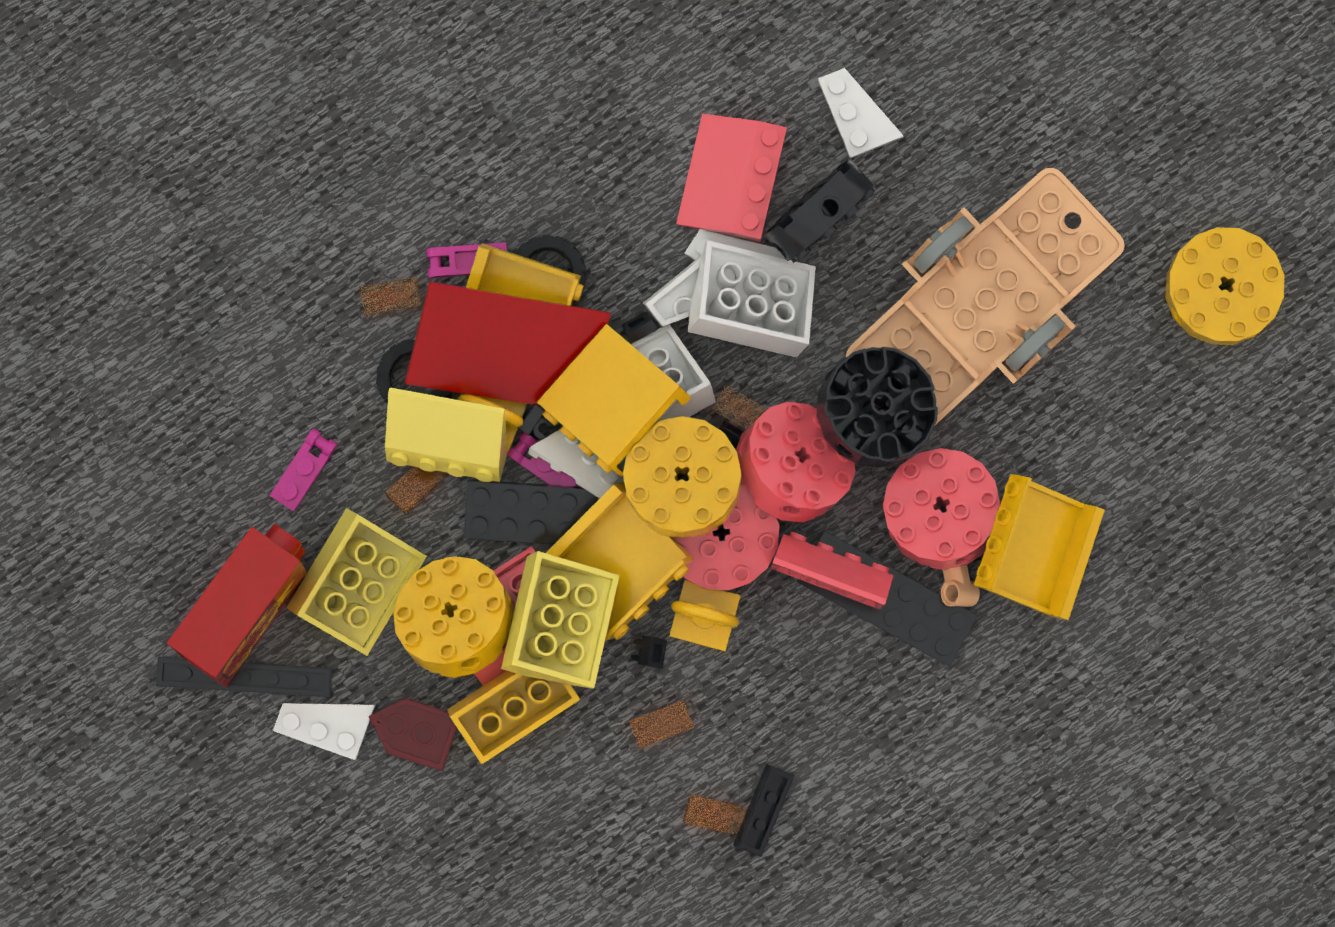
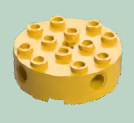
M1216 227L1195 235L1174 256L1166 275L1165 299L1173 319L1190 336L1209 344L1234 345L1253 338L1276 317L1284 298V272L1276 253L1259 236L1240 228ZM1222 282L1230 284L1228 290H1220L1219 286Z
M680 416L656 422L627 454L623 470L624 484L630 506L642 523L660 535L681 538L706 535L724 523L738 503L742 475L737 451L724 432L705 420ZM679 473L682 475L687 473L688 481L685 482L683 479L678 481L677 475Z
M457 556L432 561L417 570L399 591L393 611L395 633L415 663L425 670L452 678L474 674L496 661L504 650L503 646L508 640L513 619L514 605L513 600L492 569L476 559Z

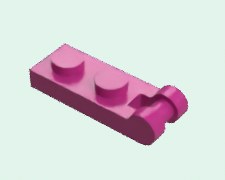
M506 242L486 244L507 251ZM481 244L426 249V256L430 259V268L427 269L428 278L470 275L478 247ZM449 257L450 267H442L441 258Z
M315 428L310 431L305 442L269 495L294 512L338 446V443L330 439L328 441L320 436L321 432ZM314 445L322 450L318 458L309 453Z
M524 432L519 435L518 439L520 440L515 448H510L507 456L549 485L581 487L576 484L574 478L563 471L558 473L550 468L551 464L538 457L536 459L532 457L529 460L523 455L529 446L531 447L538 443L537 440Z

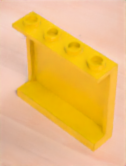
M482 243L478 247L466 287L572 306L574 300L579 302L584 285L579 284L580 275Z
M606 324L537 403L545 409L542 415L554 426L558 422L563 425L560 431L572 442L575 438L581 441L578 447L589 457L593 454L599 457L596 463L608 474L613 469L622 477L623 472L617 468V465L632 450L633 446L640 441L675 400L685 406L692 397Z
M1010 474L999 510L995 516L990 537L986 543L981 564L977 570L974 586L1046 615L1069 620L1105 510L1097 506L1083 504L1032 482L1030 477Z
M624 482L614 484L546 552V554L620 575L605 641L613 638L618 640L623 637L630 629L627 625L634 618L636 620L642 618L650 610L647 605L653 599L656 601L661 599L670 590L667 585L673 579L678 581L690 570L687 566L694 560L674 537L660 535L640 521L628 502Z

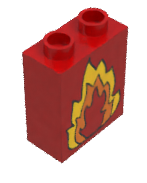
M276 524L271 526L266 535L251 527L170 637L167 644L178 655L226 688L305 578L307 572L300 561L306 553L301 547L302 543Z

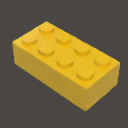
M505 671L447 709L480 763L483 764L579 701L580 698L572 685Z

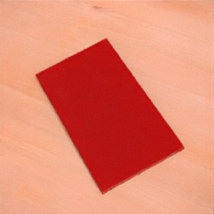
M429 281L405 377V384L540 406L537 401L606 324L608 325L611 313Z

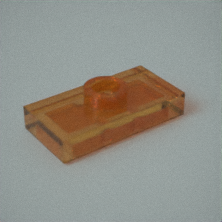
M416 277L359 287L364 316L421 307Z
M726 384L711 408L713 412L745 430L768 409Z
M413 466L385 493V496L407 515L447 476V473L441 471L428 472Z
M683 700L629 721L639 749L694 728Z
M689 794L683 823L737 835L747 807Z

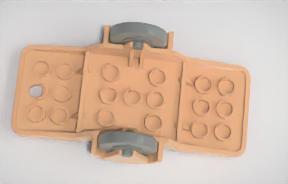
M1045 168L981 224L964 207L950 222L940 227L928 238L912 257L902 263L918 282L848 348L846 357L852 352L865 348L889 347L896 348L915 358L931 376L935 388L936 407H938L936 422L938 424L997 368L1014 384L1065 338L1076 326L1061 309L1121 255L1125 246L1124 240L1059 170ZM1075 213L1080 217L1081 223L1078 228L1070 229L1065 225L1064 219L1067 214Z

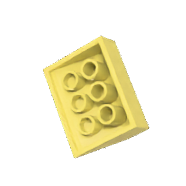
M389 388L385 436L386 460L397 466L409 465L419 467L428 472L441 471L455 477L468 476L477 478L482 482H500L508 453L505 409Z
M346 508L286 608L368 656L393 614L399 591L413 573L420 569L427 556Z
M540 551L528 555L501 669L532 678L593 689L596 683L620 575Z

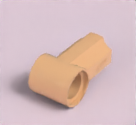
M967 565L943 570L945 583L941 588L943 603L954 607H970L977 604L980 590L979 587L974 586V581H970Z

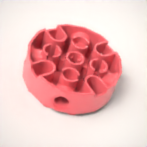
M785 402L769 407L741 434L736 449L742 475V486L746 485L748 491L755 498L753 501L762 511L782 521L804 523L824 515L850 490L856 472L855 463L839 455L824 438L817 418V408L809 404Z
M943 448L918 453L901 464L887 484L883 502L889 535L901 553L921 565L941 570L968 565L984 554L987 540L990 537L995 522L996 513L1000 507L996 482L985 466L964 452ZM943 505L944 507H946L947 511L942 513L941 510L938 509L939 506Z
M741 484L738 503L726 521L722 523L723 527L728 529V532H725L722 538H719L717 534H713V531L717 530L718 527L706 535L684 538L674 536L694 559L687 566L690 570L683 576L685 579L705 589L729 591L750 584L768 568L778 549L780 525L776 517L762 511L753 501L755 498L748 491L746 485L742 486Z

